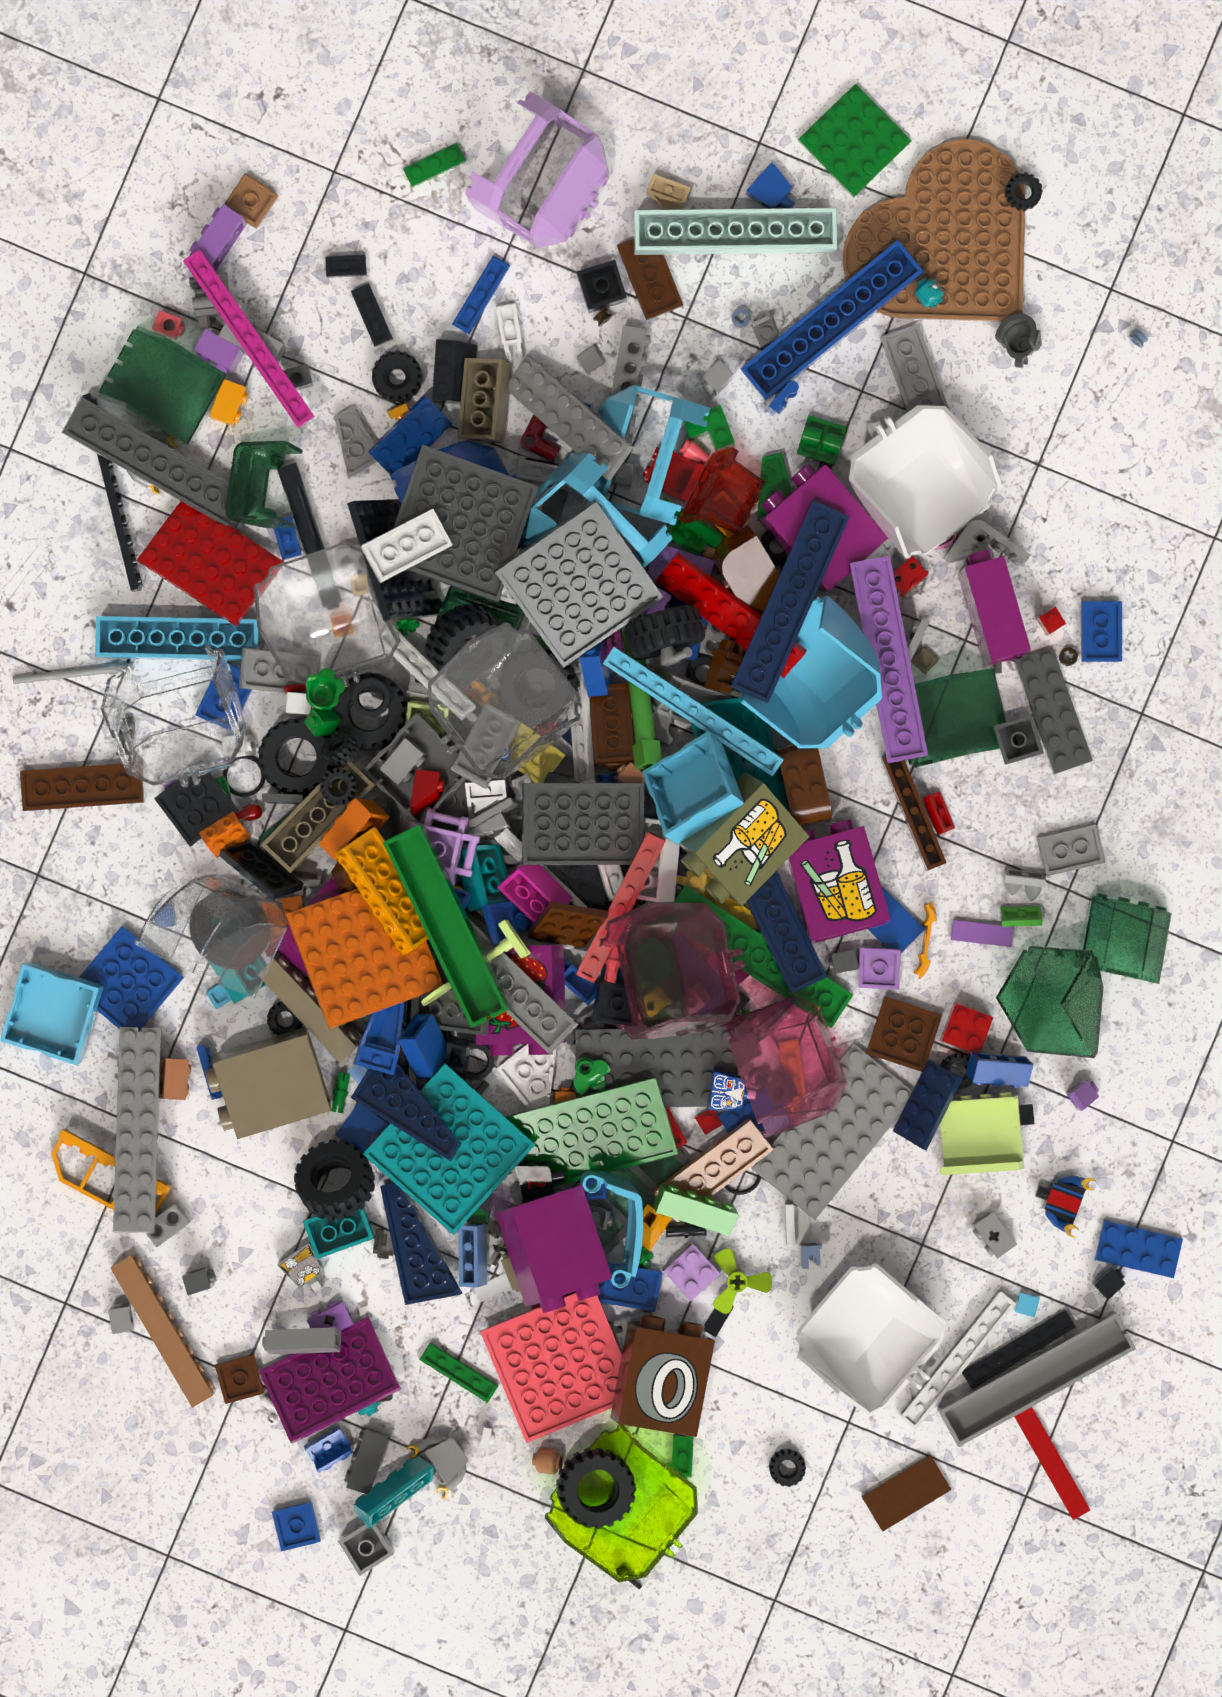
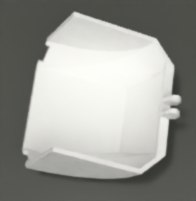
M917 405L894 423L889 417H886L884 420L888 428L884 430L879 424L874 426L879 435L853 453L849 481L854 491L877 525L905 558H910L911 555L919 554L921 557L929 554L987 510L991 505L989 500L994 491L1000 490L1002 486L992 454L946 406Z
M871 1264V1266L850 1267L797 1329V1336H799L797 1357L836 1393L869 1416L888 1407L909 1381L919 1390L922 1389L921 1384L915 1381L913 1377L918 1372L923 1379L927 1381L930 1379L920 1368L941 1345L947 1322L880 1265Z

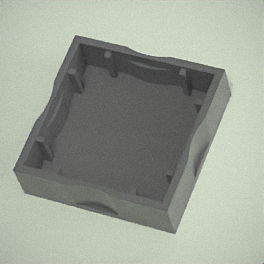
M422 712L416 713L396 734L394 740L381 750L362 770L381 791L388 794L396 802L398 807L412 821L422 824L425 823L428 809L438 812L468 780L450 770L460 749ZM410 737L427 752L424 756L426 760L419 768H414L411 772L413 776L406 784L403 782L397 785L380 768L405 738ZM416 770L440 772L442 779L445 780L444 792L440 793V799L417 816L412 815L410 802Z

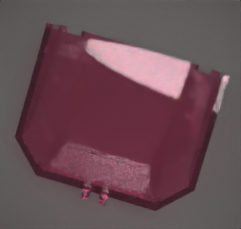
M793 995L722 1021L723 1028H728L731 1035L727 1039L757 1123H762L765 1131L761 1132L763 1139L817 1119L836 1109L848 1083L837 1055L840 1049L839 1047H834L833 1044L836 1038L835 1036H830L819 1006Z

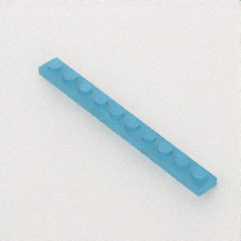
M613 647L604 661V665L703 731H710L724 745L771 776L775 774L783 762L784 758L617 647Z

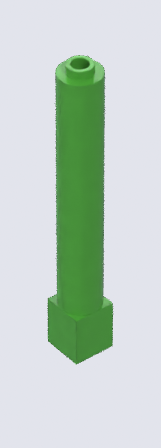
M622 628L624 652L632 657L624 628ZM635 659L636 661L647 667L646 659ZM628 681L636 744L632 746L635 769L646 770L662 760L660 740H656L650 695Z

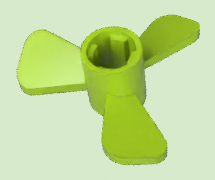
M726 1248L715 1254V1262L728 1274V1287L713 1301L715 1309L724 1314L729 1313L732 1309L736 1292H742L746 1287L764 1293L770 1292L772 1276L769 1272L746 1276L742 1271L737 1270L734 1254L731 1249ZM735 1276H740L743 1284L735 1286V1284L731 1283V1280H735Z

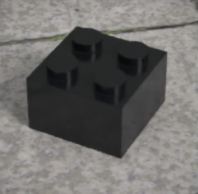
M615 260L576 271L588 314L627 302V296Z

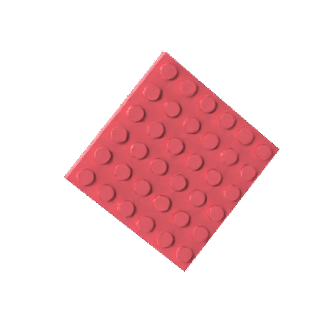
M573 1292L563 1296L566 1306L543 1313L541 1306L480 1330L526 1443L612 1408L622 1354L598 1295L578 1301L576 1293Z

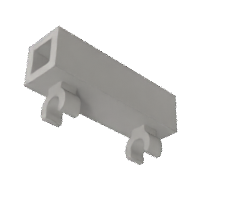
M335 1327L265 1330L262 1346L271 1355L340 1352L341 1331Z

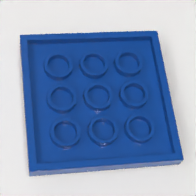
M124 926L120 927L79 976V978L104 985L97 1008L100 1014L118 1029L120 1027H137L139 1031L185 978Z

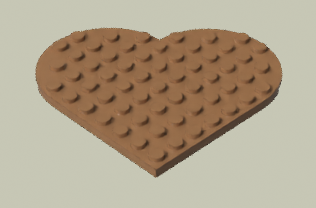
M970 139L949 141L927 152L918 161L909 176L905 197L879 202L864 211L852 225L843 248V269L846 280L851 279L888 247L899 240L924 272L923 275L876 313L898 319L1003 322L1011 315L1023 314L1025 211L1022 209L1018 211L1015 207L1012 208L1011 204L1006 201L1007 197H1005V188L1009 180L1018 173L1014 163L1004 153L992 147V145ZM1024 184L1016 188V194L1021 199H1025ZM923 278L927 280L936 279L944 290V300L932 309L930 307H923L914 294L918 288L916 284Z

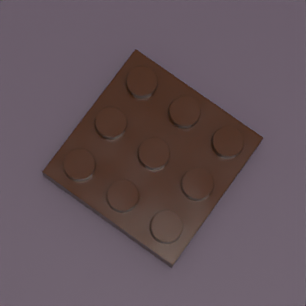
M550 901L528 930V939L584 948L608 918L607 911Z
M884 996L866 1054L923 1072L942 1014Z

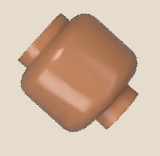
M541 1447L537 1453L533 1454L532 1465H535L539 1473L554 1475L563 1466V1454H560L556 1448Z

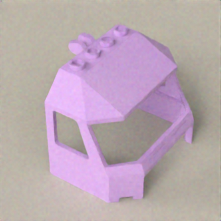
M530 91L526 94L525 101L520 99L516 103L535 114V118L494 182L492 183L472 171L470 178L473 179L472 186L469 185L467 187L465 195L477 212L537 248L566 242L569 237L571 238L575 234L576 225L579 220L589 219L590 214L587 208H596L597 192L601 186L604 187L608 182L609 170L604 147L598 135L553 104ZM553 121L558 129L563 127L585 141L580 144L539 208L531 231L502 213L499 208L505 190L546 126Z

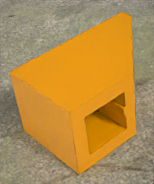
M647 1204L643 1210L642 1245L649 1251L652 1250L672 1219L671 1217L656 1213L650 1204Z

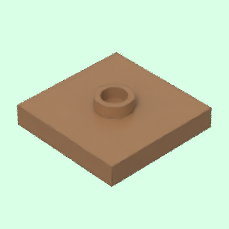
M244 173L224 205L244 217L246 223L257 229L279 195Z

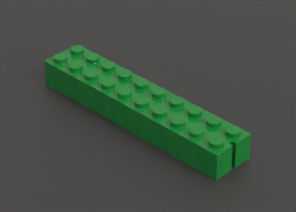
M419 824L383 842L470 1027H476L511 1010L510 1004L424 824Z

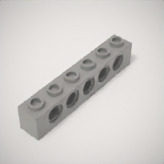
M623 325L611 396L621 391V386L624 384L642 386L643 375H640V369L645 367L647 355H643L644 347H648L650 335H646L647 329ZM630 345H637L639 351L636 354L630 353L628 351ZM633 364L636 370L634 373L629 374L624 370L625 366ZM636 394L634 403L636 407H638L640 397L638 394ZM633 410L624 437L629 444H632L633 434H629L630 426H635L636 414H633Z

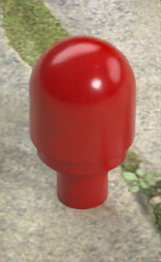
M258 804L245 805L241 811H237L235 814L239 819L244 818L245 821L259 819L262 816L263 810Z

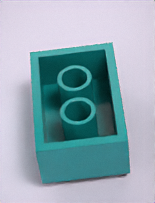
M365 1207L362 1210L358 1209L355 1211L356 1214L352 1217L350 1215L345 1216L346 1219L343 1220L335 1218L334 1221H328L326 1217L320 1219L314 1216L303 1221L316 1260L375 1238Z

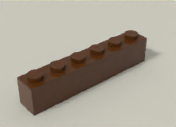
M886 757L881 758L880 760L925 870L929 871L946 864L947 862L905 760L887 763Z

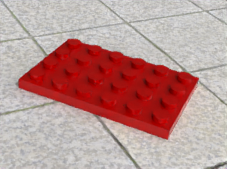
M181 501L137 558L140 564L236 627L283 564V560L231 526H225Z

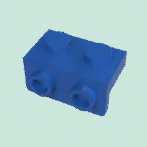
M339 1425L304 1445V1449L315 1464L318 1473L330 1469L332 1465L347 1459L353 1453L351 1444Z

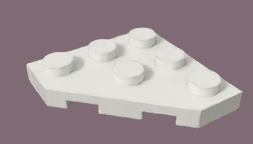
M527 1044L496 1068L528 1110L550 1104L556 1049L551 1055H528Z

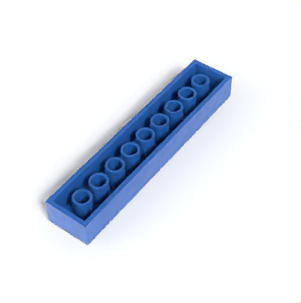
M897 240L740 368L741 371L767 402L790 381L797 378L923 275L924 271L899 240Z

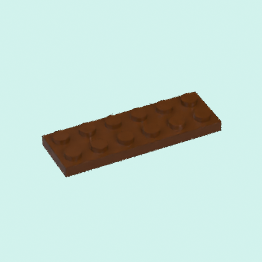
M141 762L20 771L23 811L144 803Z

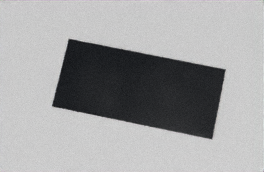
M714 1308L705 1323L704 1331L716 1338L731 1311L724 1314Z

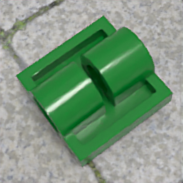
M808 415L796 455L835 466L847 427Z

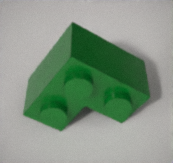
M721 405L711 408L708 416L704 415L703 420L707 421L706 427L683 421L690 440L709 434L715 453L732 447L735 444Z

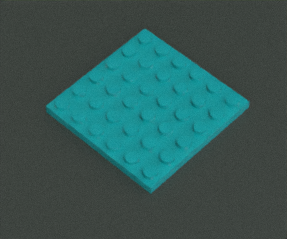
M444 1063L435 1075L420 1089V1092L462 1143L452 1161L447 1160L391 1123L363 1152V1155L454 1235L535 1146V1143Z

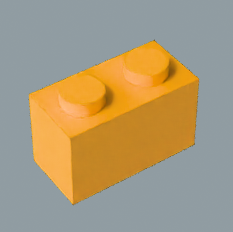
M223 379L209 417L212 420L234 427L235 423L240 422L242 404L245 405L248 400L249 393H247V388Z

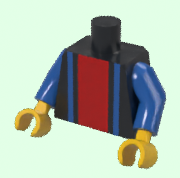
M1069 1175L1058 1178L1056 1182L1052 1181L1050 1188L1038 1185L1035 1197L1045 1200L1042 1207L1045 1209V1216L1054 1227L1065 1232L1071 1238H1075L1071 1235L1072 1229L1079 1231V1228L1073 1225L1085 1191L1095 1190L1089 1187L1090 1181L1096 1182L1094 1178L1085 1179L1084 1177Z

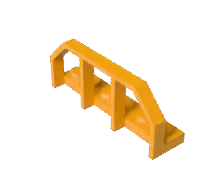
M67 1128L62 1129L58 1136L60 1138L51 1153L59 1181L114 1210V1200L110 1203L84 1189L98 1162L107 1167L109 1164L115 1167V1155L70 1132ZM62 1143L69 1147L77 1146L80 1148L79 1152L88 1157L90 1155L95 1156L80 1186L64 1178L57 1155ZM157 1179L156 1194L162 1196L156 1205V1212L160 1210L172 1185Z

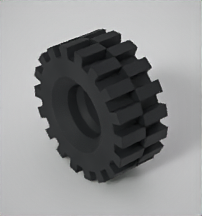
M395 350V352L389 351L386 355H381L380 359L376 360L375 366L372 368V382L376 392L383 399L389 400L392 403H403V401H409L412 396L417 395V391L422 386L423 376L420 365L413 356H410L405 351L403 353L400 350ZM396 369L402 370L405 374L404 382L399 385L393 384L389 379L390 373Z

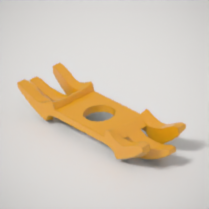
M929 901V905L924 904L926 918L922 923L925 926L922 952L918 954L919 965L914 971V974L919 975L918 979L925 975L931 963L927 959L931 925L937 921L936 910L932 901Z

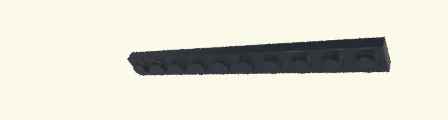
M90 393L82 395L86 400L99 406L97 398H93ZM97 454L130 590L132 592L141 591L140 585H143L140 573H136L135 566L138 565L135 553H131L130 546H133L130 534L126 533L125 529L128 526L126 515H122L120 508L123 507L121 495L117 496L116 488L119 487L116 475L112 476L111 468H114V465L110 460Z

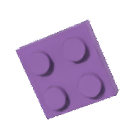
M860 947L858 988L899 990L901 949Z

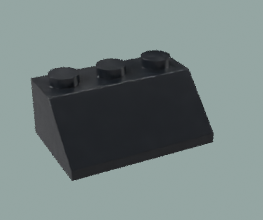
M436 339L432 390L433 403L461 404L465 358H476L477 345L457 340Z

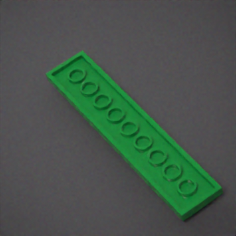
M686 885L682 887L664 915L663 919L830 1028L834 1026L854 995L829 978H825L790 994L762 935Z

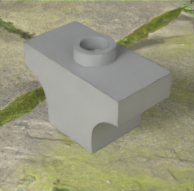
M654 711L653 721L656 740H660L662 743L670 746L673 738L669 734V726L673 719Z

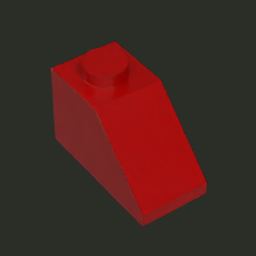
M416 770L410 802L412 815L417 816L440 799V793L444 792L445 780L442 779L440 772Z

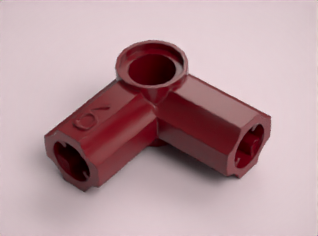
M533 414L520 439V446L525 451H530L553 462L560 446L542 437L547 426ZM532 437L535 440V444L532 446L527 445L524 442V438Z

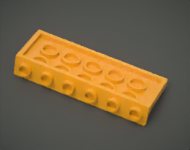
M373 827L336 852L335 855L338 858V862L348 873L351 881L355 883L361 892V896L371 907L374 915L378 917L384 926V930L394 941L396 948L405 955L428 940V936L383 844L385 842L376 827Z

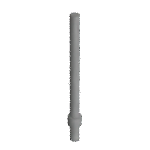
M115 662L108 663L106 666L13 676V684L107 673L116 675L118 672L133 671L134 665L133 662L117 664Z

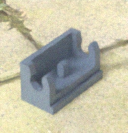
M820 1242L799 1244L802 1269L809 1268L808 1259L813 1261V1256L814 1262L819 1266L821 1261L820 1249H822Z

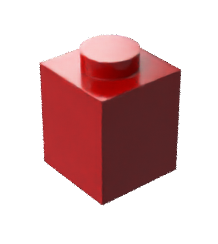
M1056 607L1036 619L1046 636L1066 624Z

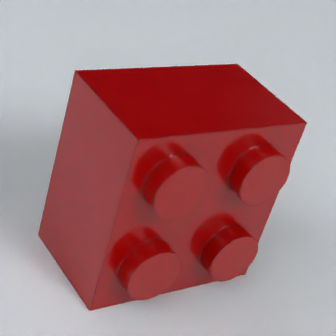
M953 1003L940 1041L969 1052H981L994 1017Z

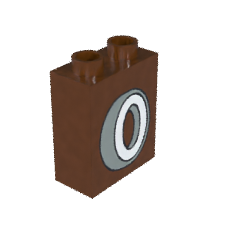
M642 1314L640 1324L628 1322L610 1418L621 1425L697 1437L715 1340L703 1335L705 1325L681 1321L679 1331L666 1329L665 1318Z

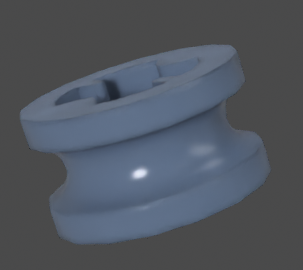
M739 308L733 312L732 322L736 327L743 328L749 323L750 314L746 309ZM738 313H743V316L746 315L747 318L744 319L743 323H739V320L736 321L735 318L738 317Z
M1134 329V334H1130L1128 338L1135 345L1142 348L1144 346L1143 343L1147 342L1148 338L1141 331Z

